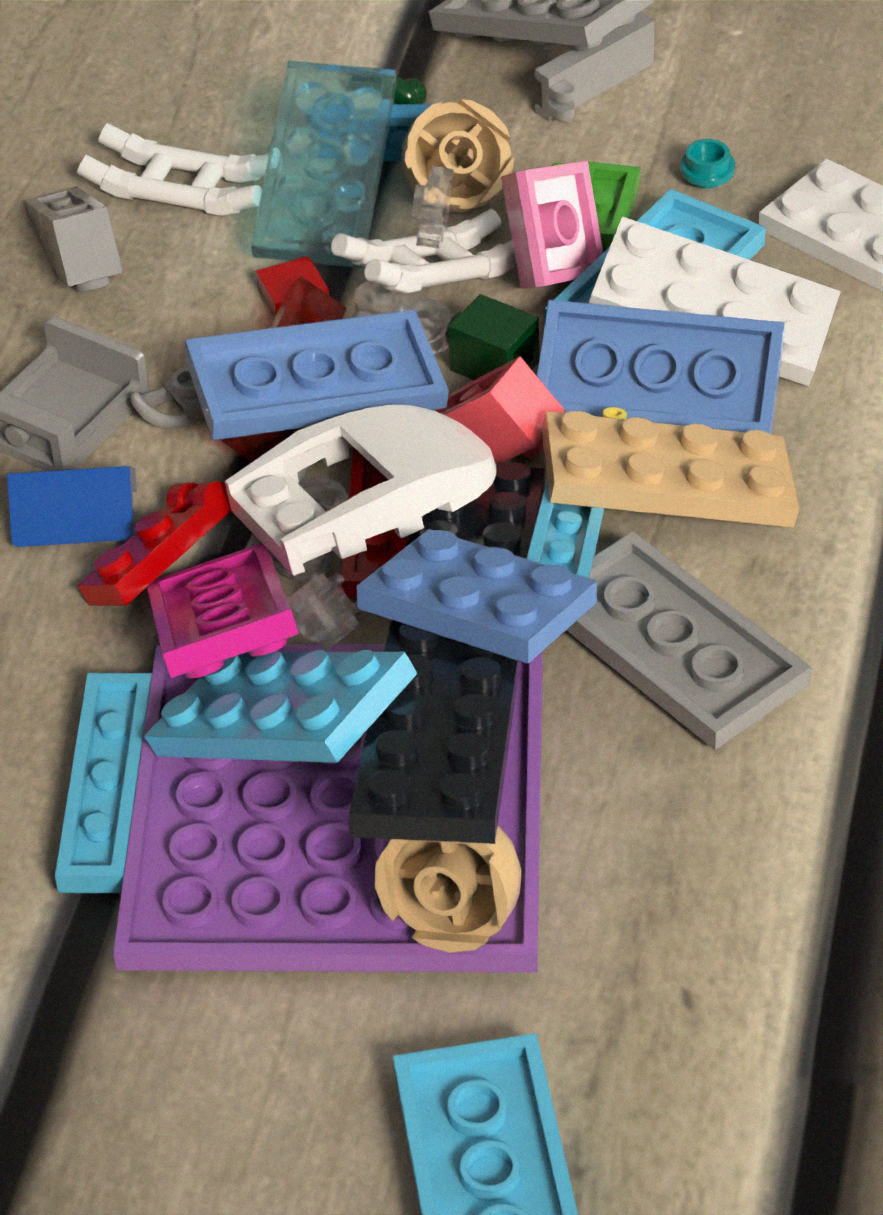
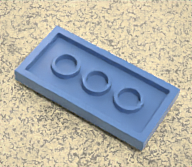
M549 300L537 377L565 409L564 413L582 411L592 416L602 417L604 409L616 407L627 412V419L639 417L654 423L683 426L703 424L712 429L739 432L760 430L772 435L785 337V322Z
M416 310L185 339L184 358L212 440L305 428L345 413L384 405H412L429 410L447 408L449 390Z

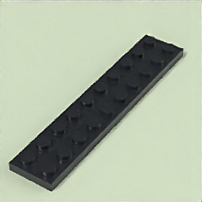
M508 462L496 466V477L492 485L478 498L454 512L436 508L421 516L424 529L410 534L406 547L428 529L433 531L443 530L455 534L459 539L489 548H504L511 551L515 556L527 559L545 489V468H529L527 465L517 462ZM390 620L384 652H405L417 675L367 729L349 811L350 837L495 844L521 661Z

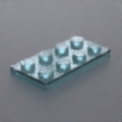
M288 60L251 242L253 257L291 261L309 256L312 262L317 264L363 268L353 264L349 259L334 255L331 244L334 237L340 233L355 238L369 239L397 86L396 70Z

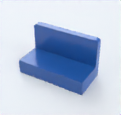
M122 466L7 474L11 542L15 547L129 540L135 534L132 492H137L134 467Z

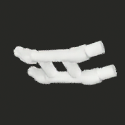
M106 123L98 142L120 153L122 158L136 165L145 166L144 172L141 176H137L136 173L123 171L113 165L108 166L85 155L79 165L77 174L99 185L101 190L118 198L129 200L139 198L205 210L206 214L225 216L239 213L243 209L262 206L264 195L258 185L241 188L233 186L215 188L221 177L225 178L226 181L235 183L257 181L264 176L280 174L283 170V161L277 152L258 156L255 154L244 156L230 154L229 156L160 145L156 141L143 139L134 133L130 135ZM171 168L198 173L191 186L164 181Z
M492 208L471 220L466 219L456 226L446 227L443 231L385 241L380 239L367 240L361 237L355 238L340 233L334 237L331 244L334 255L349 259L353 264L365 267V277L367 280L384 285L386 289L401 294L421 291V288L479 277L481 279L499 277L513 269L516 264L512 240L505 244L500 243L490 250L481 251L477 255H473L468 251L480 244L481 239L501 228V219ZM437 255L443 261L429 263L422 257Z

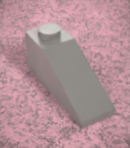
M77 186L24 200L27 212L58 278L68 287L76 285L77 291L98 289L110 283L108 276L123 273L107 206Z

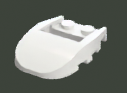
M384 405L345 413L298 430L227 479L225 485L231 511L294 576L305 572L303 563L332 550L343 559L366 551L365 539L395 529V533L400 538L424 529L421 516L436 508L454 512L475 500L492 485L496 477L497 468L489 446L456 420L422 407ZM354 447L388 480L360 492L326 512L298 484L297 472L320 460L328 467L350 457L349 448Z

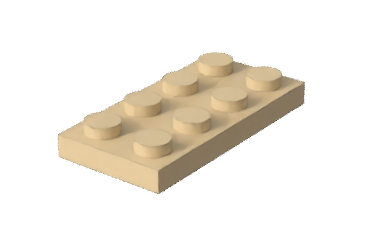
M546 411L542 437L550 503L795 527L800 507L784 436L771 435L760 430L739 432L712 429L703 424L683 426L654 423L639 417L629 419L598 417L582 411H570L567 413Z

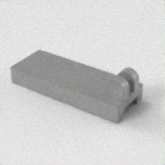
M639 12L635 15L636 19L632 23L617 27L602 37L603 42L600 45L587 50L571 49L534 69L535 79L542 83V101L535 104V113L548 122L555 119L570 120L575 116L576 107L653 65L655 20Z

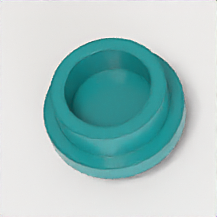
M701 139L688 146L686 154L681 159L680 171L683 178L700 188L711 189L728 182L734 176L735 160L725 143L715 139Z

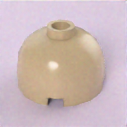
M460 99L458 103L447 102L441 104L442 102L432 104L412 123L401 150V170L408 188L423 204L444 213L462 214L485 206L503 189L501 176L510 174L514 165V156L511 158V149L508 143L510 135L503 122L492 110L472 100Z
M499 825L497 827L495 844L391 839L376 862L375 889L385 913L393 922L399 915L407 925L415 929L416 931L411 938L418 943L448 953L474 951L485 945L492 935L500 931L514 909L520 894L521 867L512 840Z

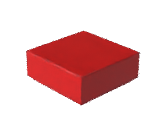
M309 256L256 270L257 286L276 319L330 304L328 287Z

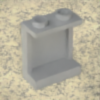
M51 316L44 323L47 341L46 349L0 391V452L44 471L75 470L136 411L132 406L131 394L134 392L139 394L149 392L145 358L141 351L134 349L130 345L119 343L92 332L83 326Z

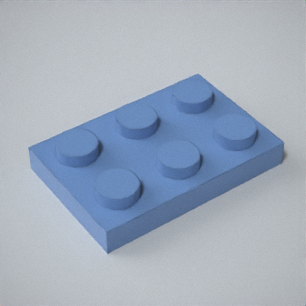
M430 529L357 585V609L527 664L597 603V580L571 573L563 566L541 564L515 556L511 551L504 548H489L459 539L455 534L448 531H433Z

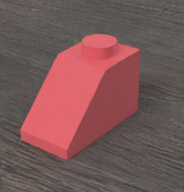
M519 356L449 393L447 408L435 409V411L456 420L471 430L489 446L495 463L501 464L522 453L526 458H531L543 450L542 428L546 411L564 413L565 409Z

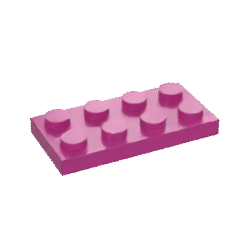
M262 543L155 579L147 587L162 655L171 678L185 674L187 678H199L219 670L224 665L223 660L245 652H249L250 656L270 654L284 647L287 644L286 638L299 634L268 549Z

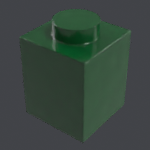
M479 294L462 312L456 313L448 324L446 342L449 344L450 371L475 380L519 356L532 370L540 360L539 317Z

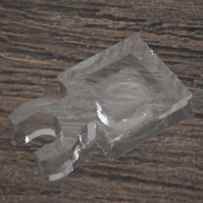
M432 166L426 185L416 184L412 208V218L420 219L416 246L439 249L440 243L443 241L449 220L454 169Z
M322 572L287 598L293 607L292 614L298 630L309 641H317L324 651L357 628L360 624L355 617L363 612V610L357 609V601L355 603L352 602L344 593L341 587L344 578L340 573H334L329 578H326Z

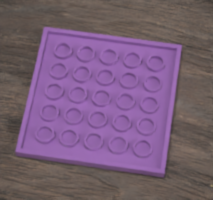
M385 644L285 645L278 651L312 652L324 650L325 652H358L361 650H371L372 652H384ZM156 645L113 949L116 971L538 972L543 651L529 664L520 663L498 825L512 840L521 867L520 894L514 909L500 931L492 935L485 945L474 951L448 953L418 943L411 938L416 931L415 929L407 925L399 915L393 922L383 910L375 889V868L378 858L391 839L350 837L349 811L367 730L338 763L157 757L144 735L161 719V712L164 706L175 697L184 694L199 678H187L185 674L171 678L162 655L161 647Z

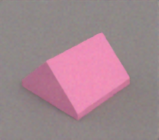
M588 161L523 170L501 176L520 288L540 287L575 280L603 254Z

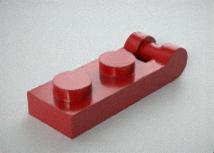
M211 481L202 482L199 485L194 482L172 485L166 496L167 506L142 518L134 527L136 533L122 546L112 548L99 556L93 564L95 570L77 585L88 605L127 606L228 514L231 507L225 483Z

